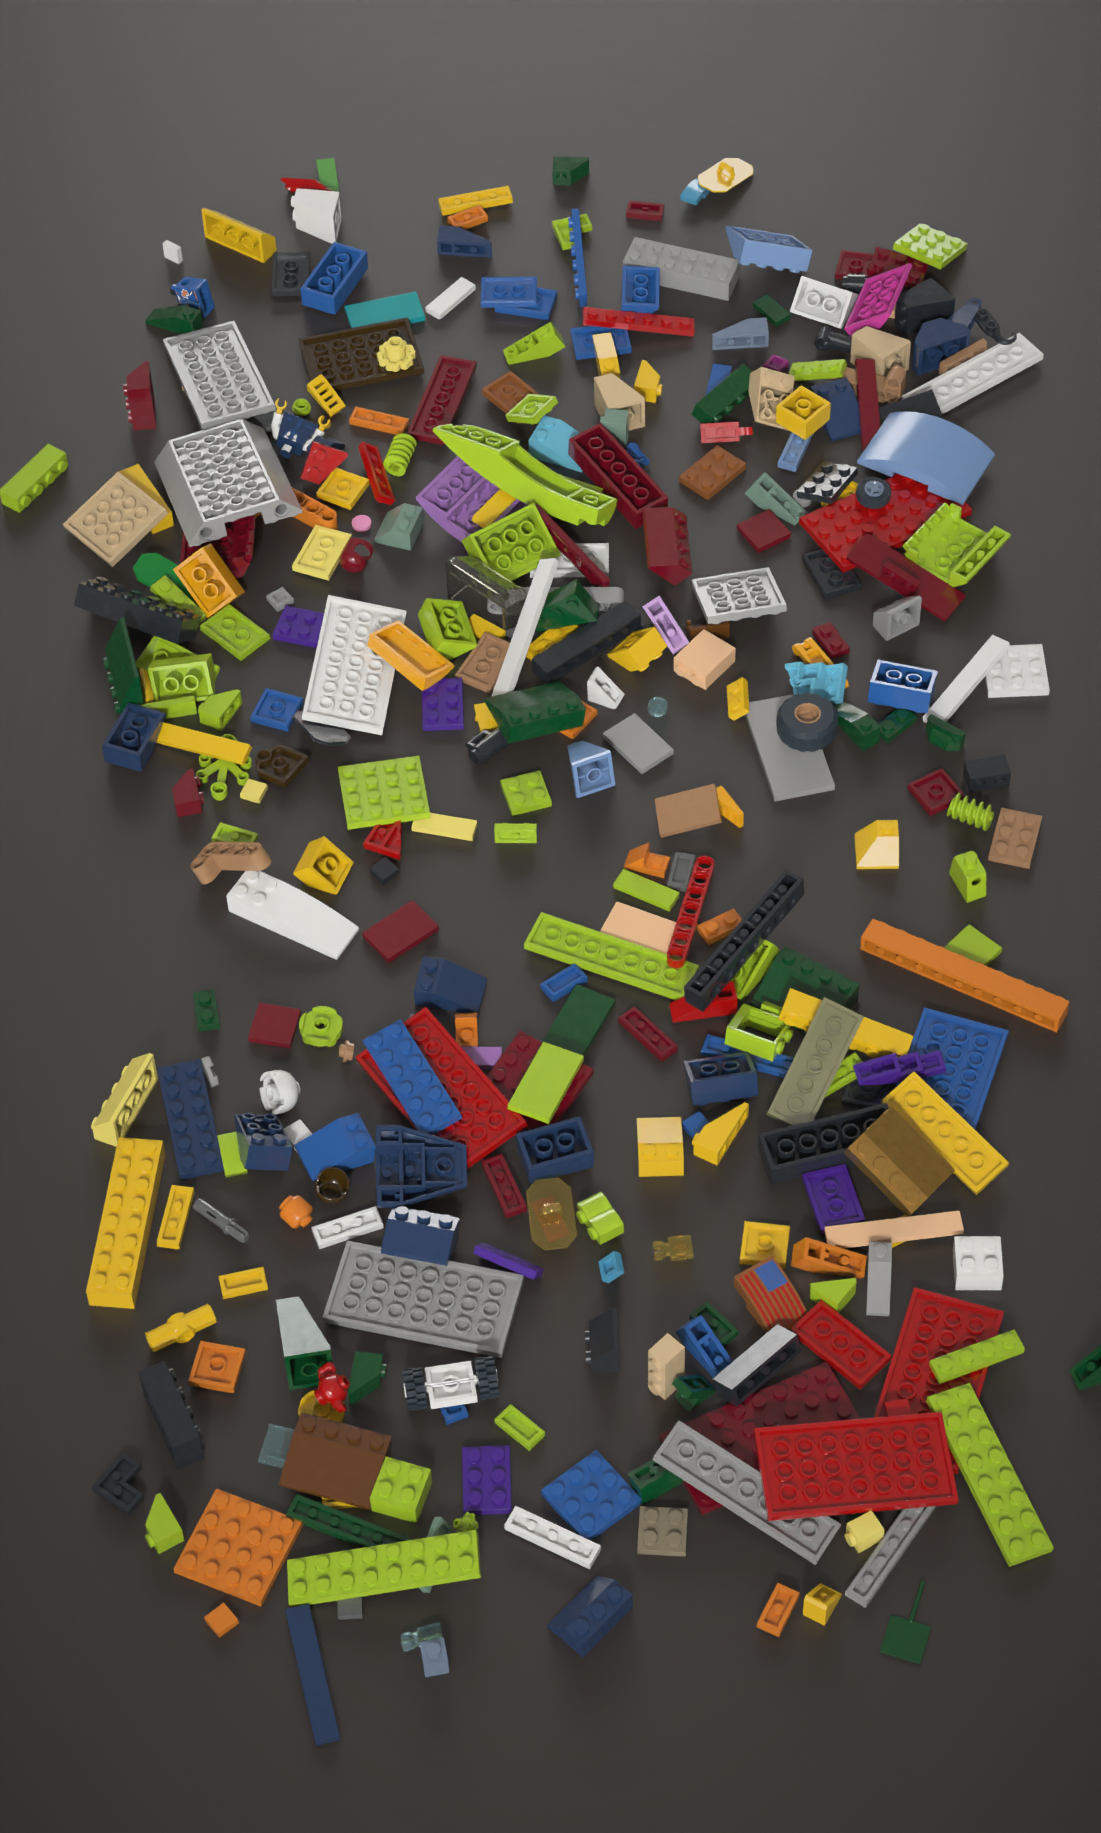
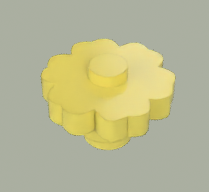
M400 337L389 338L387 342L379 347V352L377 353L379 365L382 367L386 366L387 371L398 372L400 368L403 370L408 369L413 365V359L416 357L413 345H407V342Z

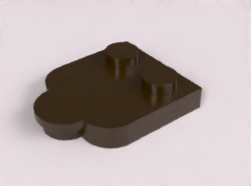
M275 745L269 750H260L255 757L258 776L283 788H286L310 762L309 756L284 745Z

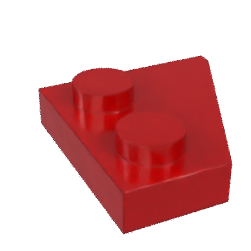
M313 441L300 478L320 484L348 457V452Z
M401 820L395 821L393 824L375 825L363 843L364 849L400 860L402 843Z

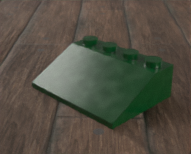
M124 617L119 619L105 648L106 657L103 658L105 670H110V672L106 673L109 684H113V687H110L112 699H117L114 702L116 714L120 713V715L128 702L136 705L144 704L139 675Z
M559 681L484 699L508 744L583 726L586 708L579 696Z
M785 946L773 961L750 1005L761 1009L762 1003L767 1001L783 1007L791 988L823 1000L825 997L851 1010L859 998L860 984ZM791 1026V1027H793V1028H795V1029H797V1030L803 1032L804 1034L807 1033V1032H805V1031H804L803 1029H801V1028H798V1027H796V1026Z

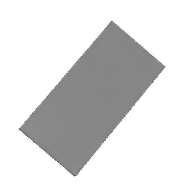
M794 694L749 702L750 712L745 714L774 802L835 790V784L822 749L815 752H800L788 747L777 734L776 718L778 709L786 699L791 698Z

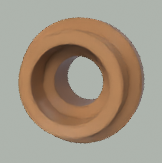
M345 1040L344 1044H340L338 1057H342V1062H346V1060L352 1061L354 1043H349L348 1040Z

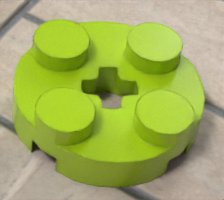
M317 1006L312 1008L313 1011L305 1012L299 1021L303 1042L318 1047L334 1046L343 1032V1021L336 1010L327 1006ZM323 1023L324 1026H325V1028H323V1029H318V1028L316 1027V1026H320V1024Z

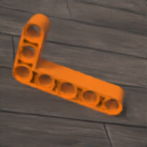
M292 488L303 512L297 514L294 518L313 528L315 525L338 530L336 511ZM260 512L255 514V518L260 515Z

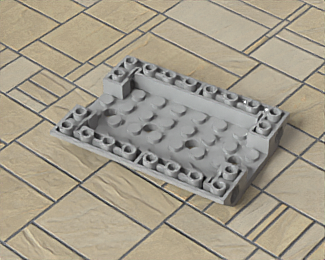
M238 419L169 440L154 461L189 547L199 546L202 543L227 536L224 523L233 522L242 517L252 516L260 512L264 523L267 524L303 513L265 430L244 419Z

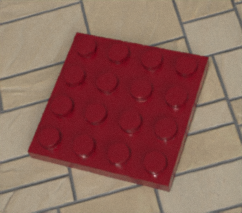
M522 1031L518 1032L487 1075L489 1080L509 1102L543 1043ZM582 1063L549 1124L520 1114L527 1123V1127L524 1129L529 1131L560 1122L593 1076L594 1070Z

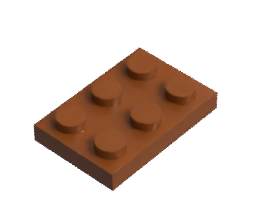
M511 371L482 388V395L506 414L528 394L540 395Z
M717 445L679 476V482L709 500L746 469V463Z

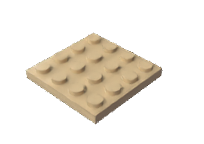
M117 472L63 523V526L113 567L168 512L120 472Z

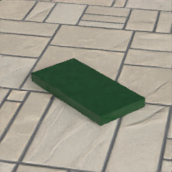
M576 984L542 1042L585 1056L613 1009L615 999Z

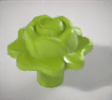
M466 1512L463 1517L454 1520L453 1527L456 1528L457 1532L477 1530L478 1523L475 1520V1514Z

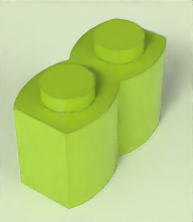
M602 1192L577 1203V1218L581 1224H586L588 1227L587 1231L592 1240L596 1239L601 1245L624 1233V1224Z

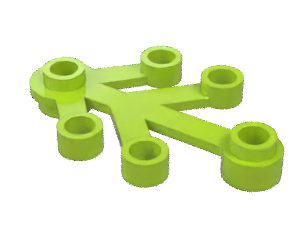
M225 734L221 736L223 738L238 741L231 734ZM201 754L199 756V764L205 769L196 772V776H199L201 784L206 783L209 779L208 776L219 770L217 782L213 783L210 788L214 799L221 801L228 795L227 785L225 784L228 770L236 776L237 783L241 786H244L249 779L248 773L243 772L235 763L221 759L212 763L211 759L213 757ZM249 756L246 761L248 763L240 765L244 770L252 767V760Z

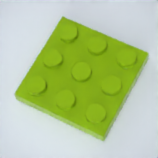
M918 224L894 242L893 250L941 270L963 253L968 243L961 241L957 237L946 235L943 231L932 229L926 224Z

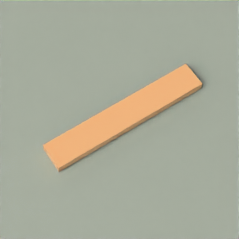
M960 1211L827 1226L824 1227L827 1244L844 1249L869 1246V1242L893 1243L960 1235L964 1233Z

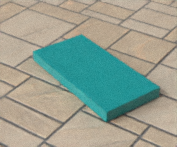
M416 291L344 306L350 328L407 317L410 324L425 321V315Z

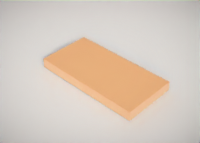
M616 902L600 932L667 954L676 922ZM681 925V926H680V927L683 928V929H690V928H691V927H688V926H685V925ZM685 940L676 941V943L679 945H684L687 943ZM673 955V957H676V958H679V959L682 958V957H680V956H678V955Z

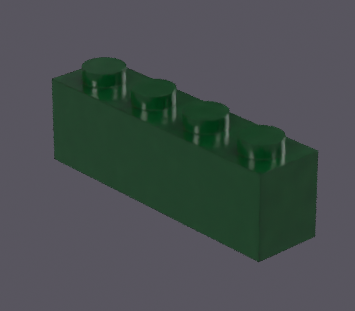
M742 364L697 402L691 415L701 424L720 423L725 414L730 415L737 404L741 405L749 395L750 373L753 371Z

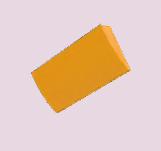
M399 620L370 633L367 646L422 691L437 683L454 667V664Z

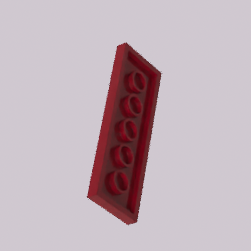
M440 355L408 429V435L419 441L439 445L445 444L433 432V428L446 424L453 425L477 368V361Z

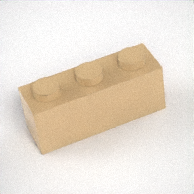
M668 1333L648 1350V1387L654 1395H659L664 1400L677 1390L672 1383L676 1377L684 1376L685 1347Z

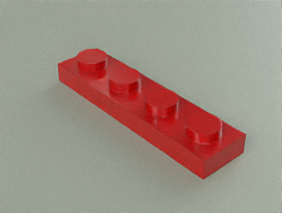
M362 441L358 448L374 498L379 503L392 505L395 498L378 447Z

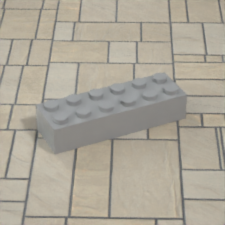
M634 237L623 260V266L659 267V286L729 301L740 274V263L737 259Z

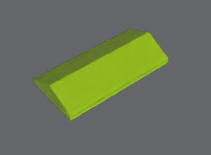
M154 636L135 663L137 669L143 668L148 672V667L153 660L193 656L196 654L175 643ZM214 664L216 680L220 667Z

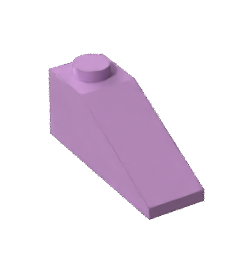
M660 596L642 606L673 655L689 644L686 636Z

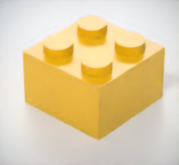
M800 386L776 406V423L806 440L830 420L831 403L807 388Z

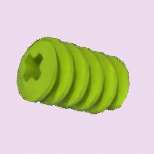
M397 434L393 438L383 462L384 468L389 474L398 477L405 474L417 445L414 437L408 434Z
M958 793L950 803L947 816L952 814L953 819L959 817L960 822L967 820L968 825L975 823L976 828H980L983 825V830L987 831L994 817V812L991 811L992 805L989 804L984 809V802L976 806V799L968 803V796L966 795L963 800H960L961 793Z

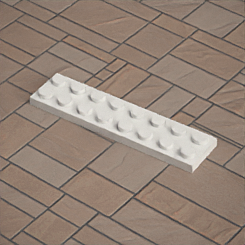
M1018 333L1014 343L1010 345H995L901 397V400L932 389L943 414L1043 360L1044 354L1022 334Z

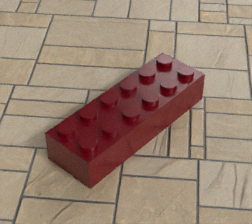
M601 423L569 439L568 455L596 486L603 488V494L617 499L616 508L635 529L644 525L642 512L644 508L668 507V496Z

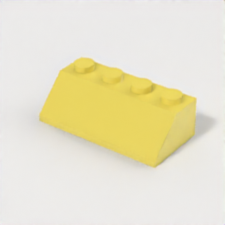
M148 1053L133 1058L129 1065L124 1067L121 1079L118 1083L114 1084L112 1094L108 1100L104 1101L99 1116L95 1117L92 1122L91 1128L96 1140L117 1147L118 1138H124L158 1081L153 1054Z

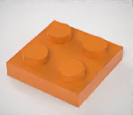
M200 1341L188 1380L189 1386L234 1393L246 1356V1350L244 1348Z

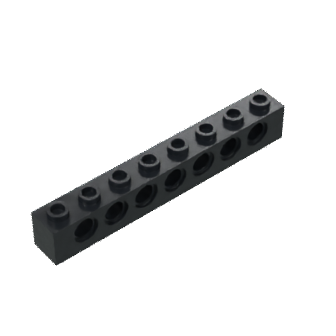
M788 870L781 874L684 986L686 1003L704 1012L804 896L803 878Z

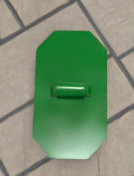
M145 553L140 556L133 566L138 581L151 588L154 583L163 576H166L196 603L173 570L178 566L177 564L158 553Z

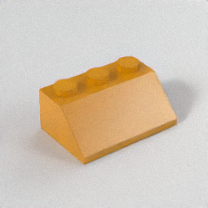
M211 544L200 548L173 569L207 618L245 593Z

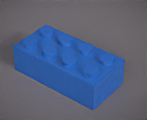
M333 242L301 287L302 305L336 315L368 269L367 251Z

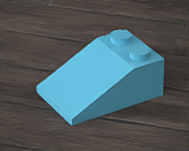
M544 415L528 440L529 454L538 460L581 473L583 471L568 455L569 439L580 432L562 420Z

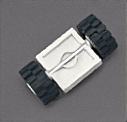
M494 1357L474 1358L476 1375H473L471 1361L426 1367L425 1375L427 1382H425V1385L421 1366L402 1369L408 1411L427 1409L425 1390L429 1394L431 1409L478 1402L475 1387L477 1384L480 1400L499 1398L498 1376Z

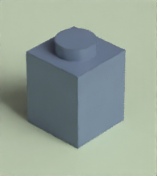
M444 1638L419 1642L425 1677L449 1673Z

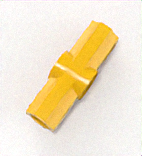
M206 1304L187 1314L179 1312L172 1315L167 1320V1323L146 1332L145 1336L150 1348L155 1352L174 1342L185 1343L191 1340L196 1332L217 1323L212 1308Z

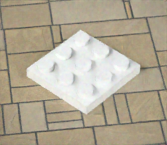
M1042 644L1010 645L1008 650L985 676L988 698L1049 695L1050 689Z

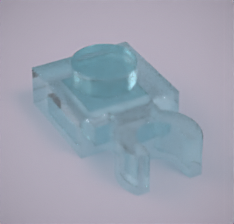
M441 1622L417 1627V1632L414 1633L404 1632L400 1634L403 1651H410L416 1646L420 1647L419 1642L444 1638Z

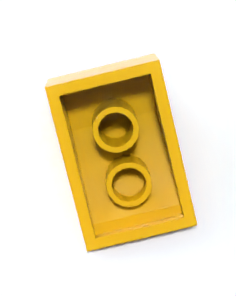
M681 1117L637 1118L639 1177L684 1176Z

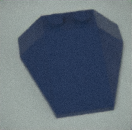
M376 1125L377 1208L404 1207L467 1187L466 1145L400 1125Z

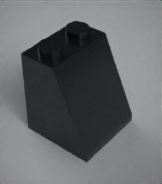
M930 278L899 295L896 302L895 325L907 335L919 333L922 324L938 318L947 320L954 314L955 297Z

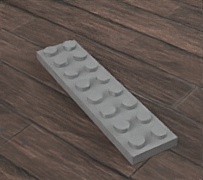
M679 1420L653 1457V1461L814 1565L817 1564L841 1526L840 1523L829 1516L768 1521L760 1472Z

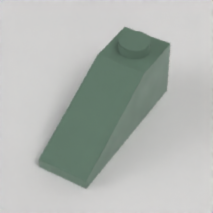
M766 472L744 493L758 507L764 510L770 509L775 516L793 525H796L799 522V518L807 513Z

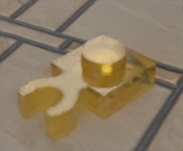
M690 1235L668 1237V1243L662 1241H654L652 1243L653 1250H662L654 1252V1260H662L666 1256H670L671 1261L693 1259L694 1257Z

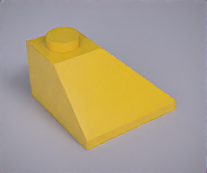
M876 820L854 834L856 869H899L898 820Z

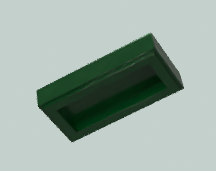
M768 294L753 301V307L764 317H767V320L776 327L791 319V314Z

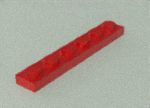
M583 307V325L694 336V318Z

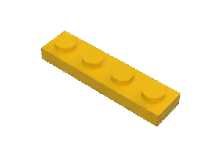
M509 186L438 198L442 216L459 213L478 205L482 208L513 203Z

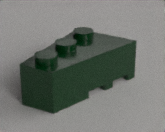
M575 579L548 593L535 630L539 632L595 622L598 620L599 606L581 583Z

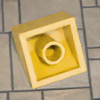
M651 627L633 631L607 655L630 672L636 670L641 672L649 667L651 660H655L663 654L662 651L667 645L657 629Z
M323 836L309 842L293 874L308 887L331 894H338L354 862Z

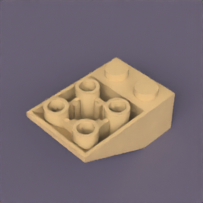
M760 367L750 373L748 392L755 422L789 431L776 423V406L793 392L794 376Z

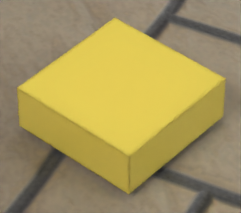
M248 779L240 793V797L260 804L268 786L265 783Z

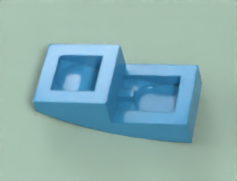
M696 178L684 189L680 199L697 206L701 198H706L710 190L700 186Z

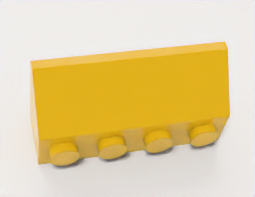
M207 208L201 210L205 238L262 263H265L277 251L275 236L220 212Z

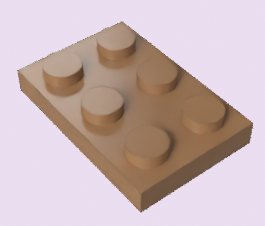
M1001 807L988 861L1030 869L1042 816Z

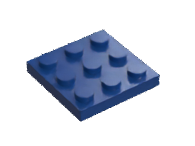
M597 1450L541 1489V1495L577 1535L590 1541L642 1504V1499Z

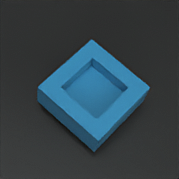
M613 1251L598 1262L603 1282L610 1283L625 1273L621 1253Z

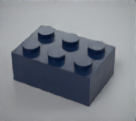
M580 1117L516 1134L517 1151L530 1185L594 1167V1152Z

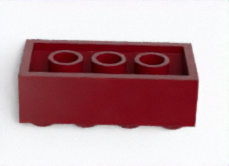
M674 507L644 508L642 512L647 567L676 586L692 574L687 517L683 512L678 511Z

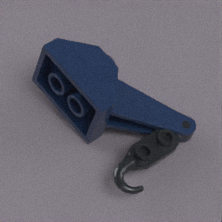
M972 298L947 320L938 318L922 324L914 342L912 369L917 376L939 369L940 362L968 347L971 329L975 321L987 336L994 338L1001 345L1014 343L1017 335L1015 332H1012V338H1003L997 321L988 310L981 308V300Z

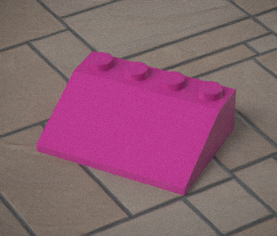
M911 263L866 279L844 328L850 337L857 330L865 326L877 330L882 327L894 309L911 270Z

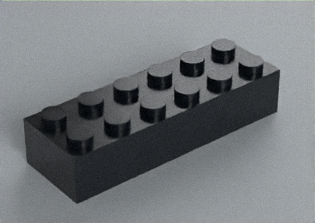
M97 577V579L93 580L87 579V581L78 584L74 602L76 607L116 622L124 617L127 626L175 644L196 639L201 616L194 614L193 610H182L177 608V605L174 603H163L158 597H147L142 595L143 592L139 590H128L125 588V585L109 583L108 579L103 577Z
M887 1103L758 1133V1151L770 1184L801 1178L802 1173L846 1164V1167L855 1165L843 1152L889 1108Z

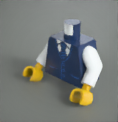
M278 398L275 402L277 411L274 412L271 424L273 437L277 440L276 446L281 449L280 455L285 458H289L292 453L301 456L307 451V446L316 436L324 435V429L331 426V420L329 419L327 424L323 425L322 421L325 417L324 415L320 416L318 420L320 427L318 428L317 424L288 412L282 414V411L287 407V402L285 400V405L279 407L277 405L279 402Z

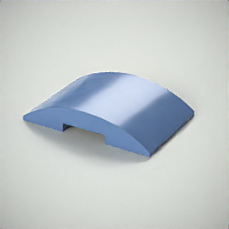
M905 411L893 412L888 415L857 460V463L891 477L898 473L928 485L929 492L963 505L995 457V453L976 436L954 423L924 413Z

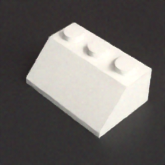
M801 276L790 312L842 329L853 310L858 294Z

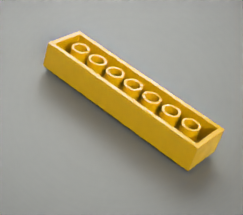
M118 1138L86 1289L89 1305L135 1309L166 1156L162 1140Z

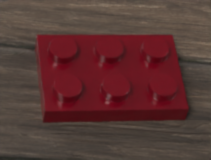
M876 246L867 275L876 276L911 263L912 267L904 287L912 289L923 282L928 264L904 254Z

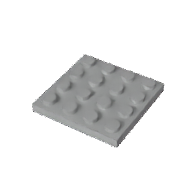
M769 567L691 580L692 588L708 624H719L730 620L738 621L748 617L757 618L767 614L776 615L787 611L785 600Z

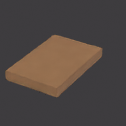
M485 632L478 641L477 647L471 651L455 674V678H462L463 683L491 694L496 685L510 642Z
M715 784L655 799L661 838L722 823Z

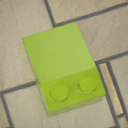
M765 940L729 981H734L739 1000L743 1001L765 976L773 961L779 955L781 950L773 943Z

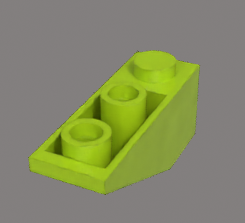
M549 322L505 348L503 352L507 363L510 365L549 357L565 348V344L561 334Z

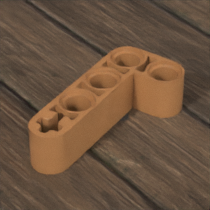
M892 366L887 377L876 374L878 402L891 404L900 401L906 386V371L904 368ZM846 367L843 378L848 379L855 396H857L855 369ZM832 378V379H830V381H834V380H838V379H842V378Z
M211 842L201 850L191 863L190 868L201 884H208L217 877L221 870L261 871L266 869L272 860L261 843Z

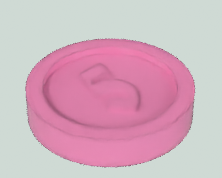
M358 515L353 518L352 527L359 532L367 531L371 527V519L366 515Z

